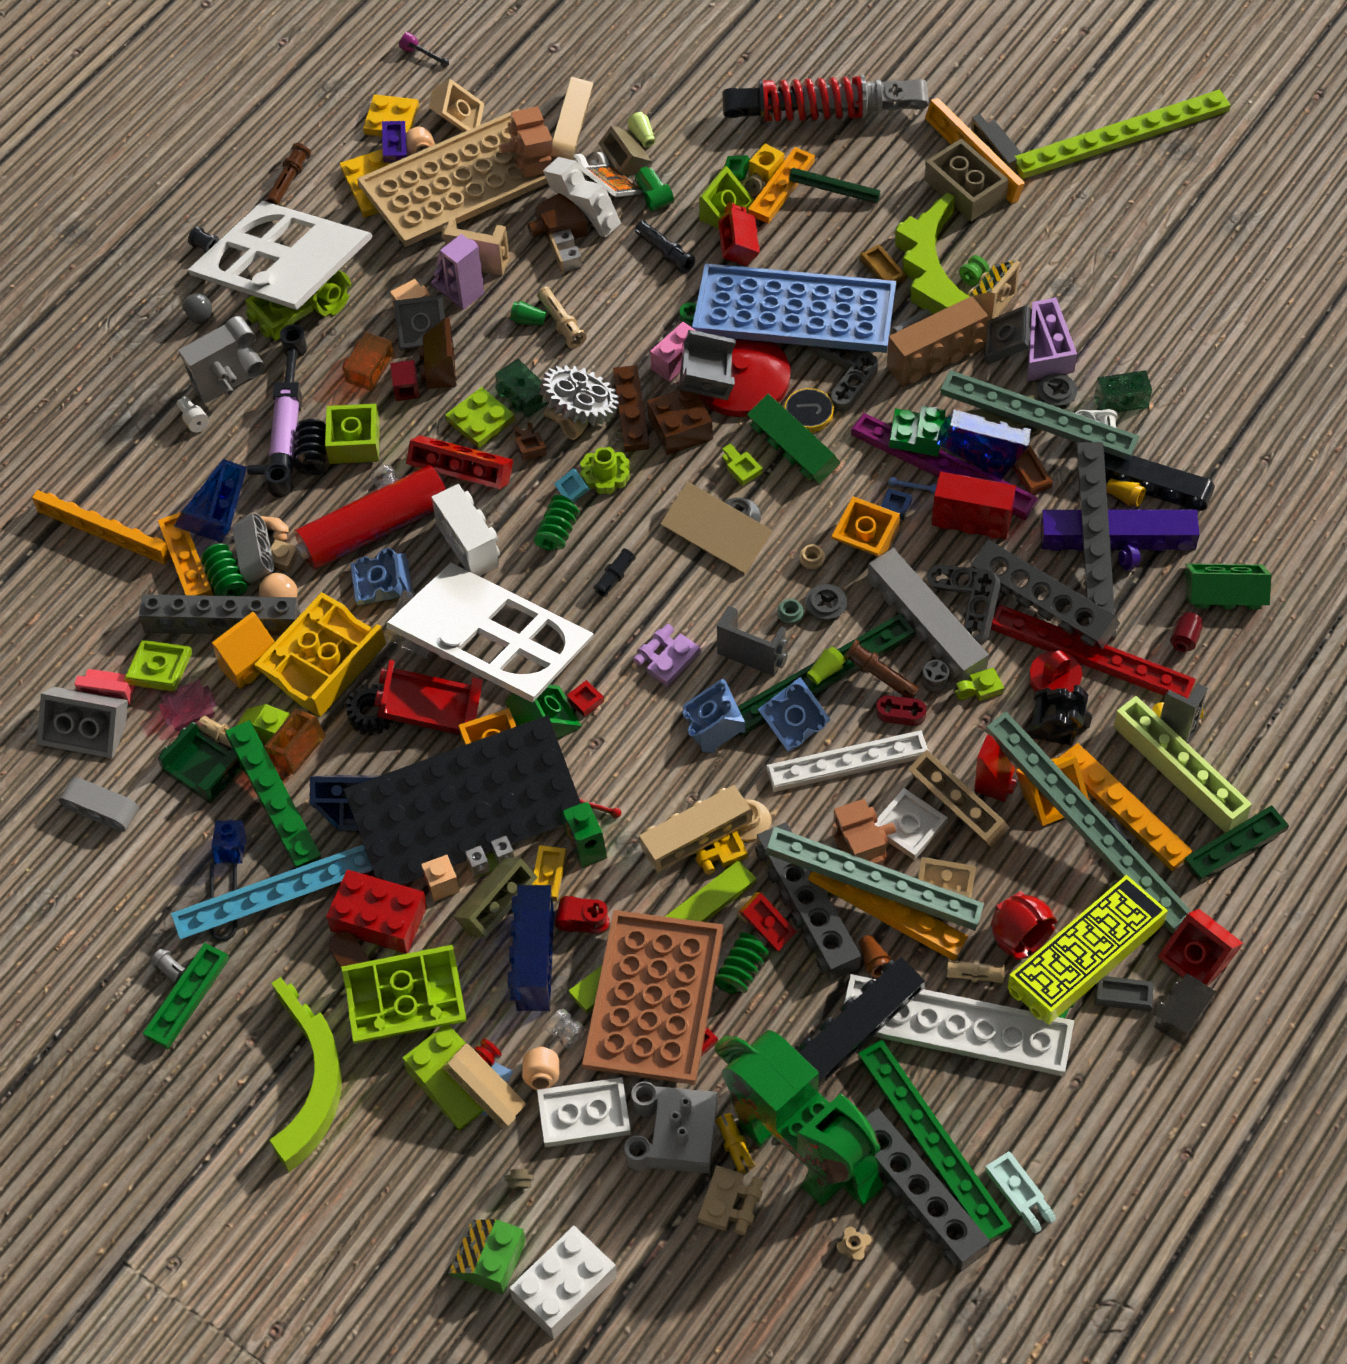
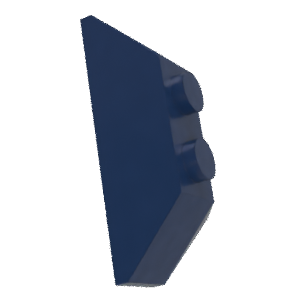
M381 775L310 776L309 804L337 830L358 831L343 789Z

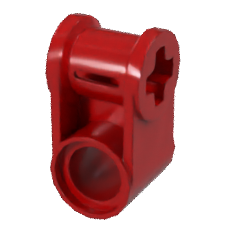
M563 896L559 900L555 926L566 932L604 933L610 926L607 906L598 899Z

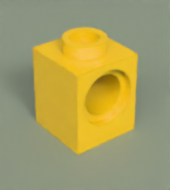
M764 144L749 160V176L753 174L759 175L766 185L784 162V153Z

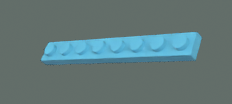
M360 845L171 913L179 938L183 939L342 882L347 869L364 874L372 871V867L364 845Z

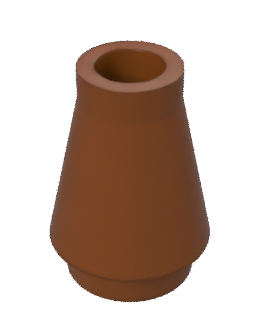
M872 935L864 936L859 940L858 944L861 948L866 972L878 978L883 974L881 972L882 968L892 959Z

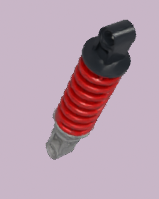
M864 75L852 77V83H850L848 77H842L839 84L835 77H830L827 84L823 78H817L815 85H813L810 78H806L803 81L802 87L798 79H793L790 84V90L786 80H780L778 88H776L773 80L759 79L757 88H727L722 91L723 115L725 117L758 116L760 124L773 121L770 112H774L776 122L782 120V111H786L788 121L794 120L795 111H798L801 121L806 120L807 114L810 113L813 120L819 118V113H823L824 118L829 120L831 112H836L837 119L843 118V112H848L849 118L865 119L867 111L875 110L876 113H881L882 110H919L929 105L926 80L914 79L887 82L875 80V82H866Z

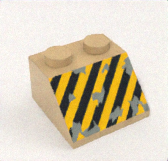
M1014 260L993 265L988 273H983L975 289L972 288L967 295L969 297L972 296L986 312L988 320L998 317L1016 295L1020 270L1019 261Z

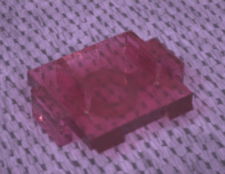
M200 680L176 689V692L169 691L160 695L163 703L159 705L166 725L173 724L177 732L187 727L191 722L199 721L203 716H207L209 719L214 717L215 713L212 709L216 706L214 697L209 686L203 687Z

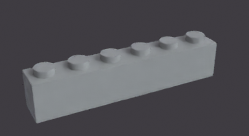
M894 548L869 562L867 578L871 586L877 587L883 594L886 603L890 606L893 605L898 614L905 618L915 630L917 638L920 641H924L930 647L932 655L947 664L949 674L953 678L956 677L959 681L969 680L970 674L987 669L989 654Z

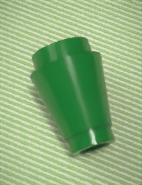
M521 300L520 302H513L510 321L523 325H544L545 311Z

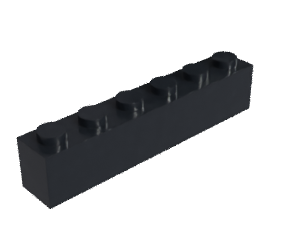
M902 957L896 962L894 960L889 961L882 968L881 972L883 974L876 981L873 979L869 980L861 988L862 994L855 1000L850 998L840 1008L842 1013L835 1019L832 1017L827 1019L819 1028L821 1032L814 1039L809 1037L799 1046V1053L819 1072V1087L925 988V980Z

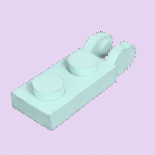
M1008 1151L985 1166L986 1173L1019 1216L1022 1215L1024 1222L1033 1233L1036 1234L1041 1230L1039 1221L1030 1211L1035 1206H1037L1039 1213L1048 1223L1051 1224L1056 1221L1054 1212L1044 1200V1195L1011 1152Z

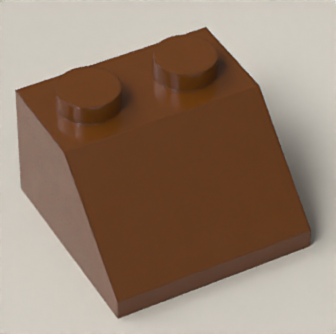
M450 317L444 318L423 335V345L419 346L420 360H424V365H420L421 380L426 379L427 389L457 387Z

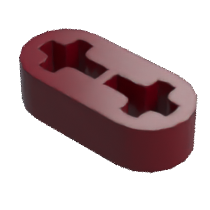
M888 695L881 697L876 704L878 719L886 723L918 726L926 718V705L918 699ZM886 706H891L890 712H885ZM912 709L917 710V716L911 715Z

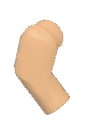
M261 516L267 530H274V539H287L289 528L282 520Z

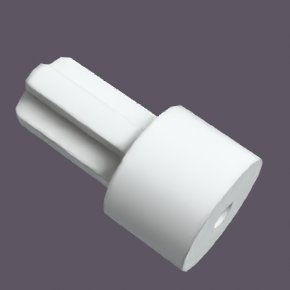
M186 396L177 401L178 407L183 412L182 419L192 432H201L207 428L209 418L200 406L193 405Z

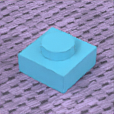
M574 468L554 483L561 495L569 498L572 503L590 490Z

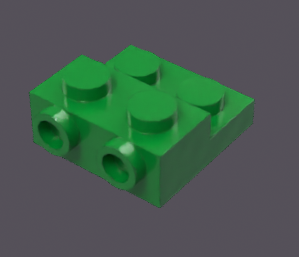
M921 405L920 413L895 408L889 447L938 457L940 447L945 448L948 436L946 432L950 417L945 416L946 410Z

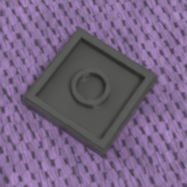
M442 295L393 301L400 350L422 346L423 335L445 318Z
M1028 305L988 320L984 360L988 364L1030 348L1032 309Z

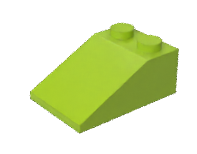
M447 1025L439 1028L402 1058L406 1072L460 1131L483 1113L484 1110L442 1068L466 1044L454 1029Z

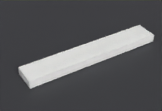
M920 730L766 765V770L772 790L777 792L914 761L928 748Z

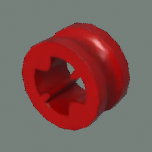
M483 1038L480 1041L481 1046H476L474 1050L492 1067L495 1064L494 1059H499L502 1053L492 1042Z

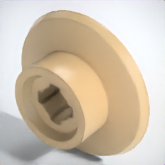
M745 799L751 808L752 822L738 829L737 832L742 842L757 841V834L770 829L772 823L771 814L762 803Z

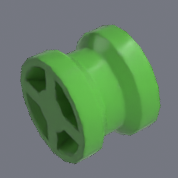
M973 255L968 260V263L959 269V274L965 283L970 286H976L983 273H988L990 268L983 258Z

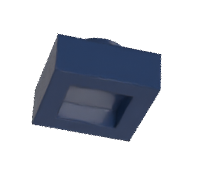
M888 488L881 507L899 513L900 520H904L912 502V495Z

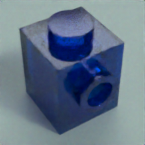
M227 820L215 822L211 845L215 863L243 862L247 838L243 821Z

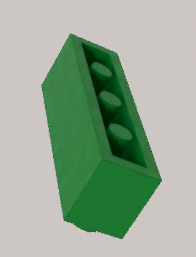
M768 393L747 414L752 421L750 426L759 435L765 433L768 436L766 441L776 451L781 448L785 452L783 457L792 466L797 463L801 467L799 472L808 481L814 479L820 485L840 464V461L831 450Z

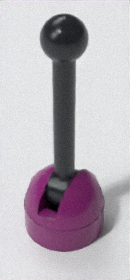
M406 32L401 37L399 48L406 52L418 50L440 62L442 67L449 65L447 58L442 59L420 47L418 39L413 34Z

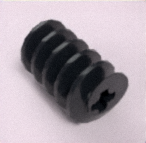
M315 418L302 420L295 428L294 467L302 474L320 475L326 469V424L322 420Z

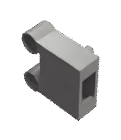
M240 316L231 318L225 325L178 350L192 387L204 404L223 393L226 396L231 395L234 387L250 378L260 376L266 368L264 362L254 348L251 347L255 341V334Z
M646 1081L637 1083L631 1092L635 1113L643 1117L654 1114L656 1110L657 1113L653 1144H650L645 1137L640 1135L633 1136L626 1141L625 1157L628 1167L636 1171L656 1168L710 1174L717 1112V1092L657 1087ZM642 1096H649L652 1098L650 1101L645 1103L640 1102L638 1100ZM638 1149L645 1152L640 1157L631 1155L634 1150Z

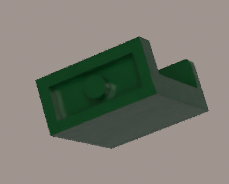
M191 722L187 727H184L179 732L177 738L169 746L163 748L158 757L160 767L164 773L209 804L243 769L233 749L228 751L200 732L198 724L195 722Z

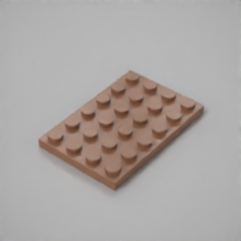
M613 911L582 1062L583 1069L696 1085L724 925L626 911Z

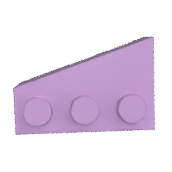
M460 234L440 250L436 263L438 269L434 271L435 279L431 281V285L464 310L484 294L479 247L474 240H469Z
M1050 298L1032 302L1027 381L1042 379L1050 374L1074 373L1077 352L1057 299Z

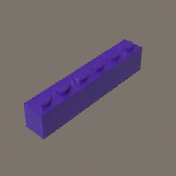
M1042 510L1040 523L1042 549H1050L1052 551L1076 549L1083 551L1080 510ZM1108 510L1110 550H1121L1124 545L1137 547L1138 550L1188 551L1196 550L1200 535L1197 510Z

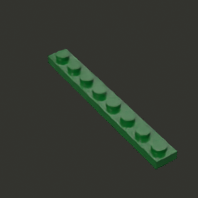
M880 1040L859 1052L858 1059L954 1199L990 1242L1009 1232L1012 1227L884 1041Z

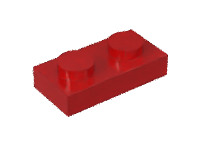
M756 892L738 911L774 951H780L797 932L761 892Z

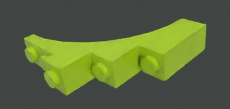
M948 192L941 199H937L926 213L920 215L918 220L910 216L904 222L899 223L895 229V246L906 252L902 259L903 272L914 280L910 287L911 302L922 309L929 310L932 315L969 298L947 277L936 253L937 237L944 224L954 213L955 197Z

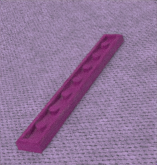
M866 413L862 414L851 429L852 436L938 478L941 471L1010 484L942 450H939L937 457L889 447L892 426ZM1016 487L1012 514L1026 520L1038 504L1039 498Z

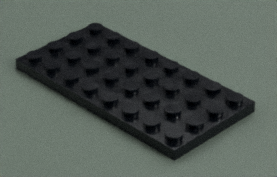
M549 715L343 789L375 878L399 885L424 877L421 864L444 855H448L453 866L467 861L465 851L478 846L482 847L484 854L493 851L491 841L507 836L509 843L513 844L562 826V812L581 804Z

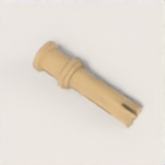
M549 287L540 289L537 297L556 322L558 333L565 337L569 348L580 347L586 341V333L578 328L576 319L566 313Z

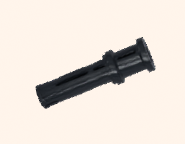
M645 220L637 223L635 233L659 250L666 262L677 266L681 274H685L693 268L696 261L694 255L687 254L682 250L680 244L672 243Z

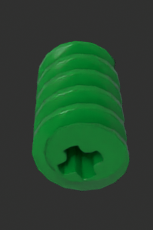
M559 494L553 495L544 513V518L537 529V534L533 538L536 546L544 550L564 549L565 541L569 539L568 533H571L573 530L572 525L576 523V517L580 514L577 506L569 498Z
M215 544L208 547L202 553L200 561L216 596H242L248 587L244 583L243 576L240 575V569L237 567L235 559H233L232 552L229 551V546L226 544Z
M741 932L739 938L734 942V947L730 949L729 956L725 958L723 966L719 968L718 975L715 976V985L720 990L729 994H736L737 992L747 993L748 987L745 984L753 983L751 975L758 974L759 971L756 966L763 965L764 960L761 957H767L769 951L755 936Z

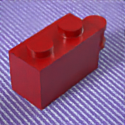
M729 202L725 207L724 216L718 221L722 258L747 266L760 253L755 216L748 214L745 207Z

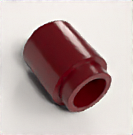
M1185 612L1178 618L1170 638V642L1176 650L1187 652L1195 649L1203 629L1202 618L1192 612Z

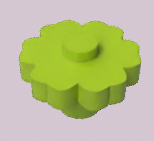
M611 447L597 448L594 454L587 453L580 462V476L590 489L596 488L598 494H612L615 488H624L626 482L629 481L630 463L623 452L614 453Z

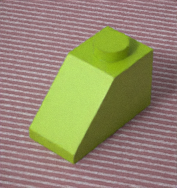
M267 704L247 708L237 723L239 725L250 720L261 742L279 750L283 748L293 731L290 714Z

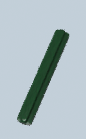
M792 168L789 174L790 182L872 203H878L881 194L878 189Z

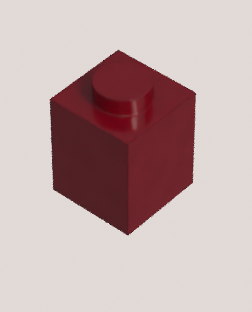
M415 360L390 363L395 400L402 401L420 398Z

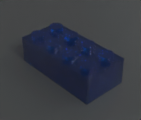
M518 885L517 895H512L514 921H511L510 934L513 937V946L509 947L511 972H508L510 1001H515L517 1011H550L555 913L551 885Z

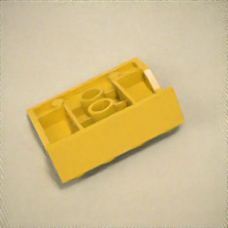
M321 592L254 665L300 706L321 717L386 645V641L380 625L376 624L373 627L366 625L356 619L345 605Z

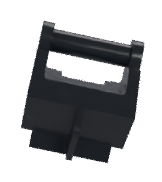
M1079 685L1074 686L1073 692H1069L1066 688L1051 690L1049 687L1036 691L1034 694L1036 703L1032 724L1028 728L1027 734L1032 739L1043 738L1046 741L1073 746L1076 729L1079 727L1090 728L1093 715L1086 710L1089 695ZM1050 702L1052 705H1055L1056 714L1044 717L1046 703Z

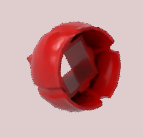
M1020 891L996 905L990 926L992 927L993 937L998 947L1016 960H1021L1028 956L1027 951L1034 953L1045 944L1055 930L1052 924L1056 925L1057 919L1045 902L1037 897L1025 895Z

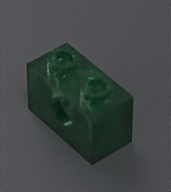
M518 358L495 373V388L501 397H506L511 402L512 407L517 412H522L527 418L549 404V402L543 401V395H540L541 389L539 386L542 380Z
M1146 370L1097 377L1094 396L1099 410L1110 409L1117 413L1149 408L1152 387Z

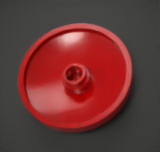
M735 339L736 345L732 352L731 377H735L728 400L698 395L707 407L720 414L732 417H748L747 414L767 393L778 403L784 398L790 384V365L784 352L773 342Z

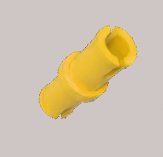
M732 1113L724 1114L728 1126H725L721 1116L715 1120L725 1141L723 1146L725 1151L730 1152L737 1172L746 1173L742 1163L743 1160L749 1171L755 1167V1163L752 1161L745 1145L747 1142L746 1138L740 1134Z

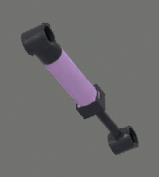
M295 324L285 326L280 332V339L284 354L287 356L284 382H274L273 399L275 404L268 465L247 466L248 475H265L269 493L279 498L287 496L293 488L291 477L295 448V428L297 426L298 411H301L302 405L299 382H294L296 360L307 351L304 330Z

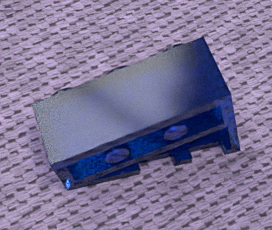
M953 409L940 426L937 444L997 479L1002 480L1029 446L1031 429L1023 427V430L1009 427L1008 423L1001 421L997 424L984 420L985 417Z
M222 459L192 500L181 511L174 527L223 543L231 528L247 467Z

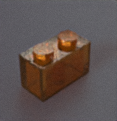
M365 332L361 340L356 342L350 357L344 360L342 370L344 371L346 383L372 392L394 358L392 341Z
M296 708L264 747L274 767L295 775L326 736L317 716Z

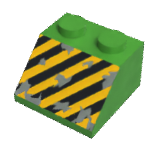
M497 1219L471 1220L448 1274L504 1295L526 1243L524 1229Z

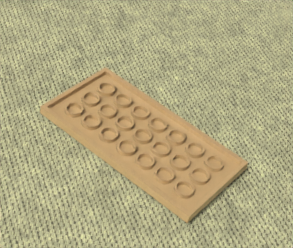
M511 112L357 178L358 186L405 247L442 231L443 226L448 224L450 217L456 218V224L548 184L544 174L524 178L521 169L518 170L516 167L514 152L500 153L499 145L508 143V139L511 138L508 130V123L511 122Z

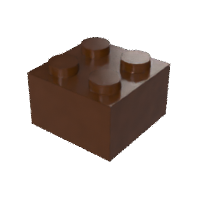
M677 390L647 400L648 419L666 455L713 440L712 420L698 394Z

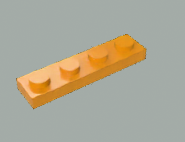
M794 147L748 208V214L769 224L798 185V183L789 181L790 170L796 168L808 171L815 162V155Z
M182 512L159 519L158 523L185 595L212 596L210 584Z

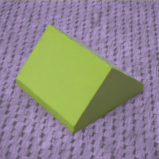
M727 166L722 168L699 197V220L718 229V221L724 216L725 207L729 202L745 207L746 212L754 202V199Z

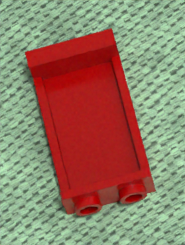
M389 660L387 668L381 669L379 683L383 684L382 691L377 690L374 706L379 707L377 717L460 735L458 725L476 719L483 683L482 679L472 678L470 685L394 668L395 661Z

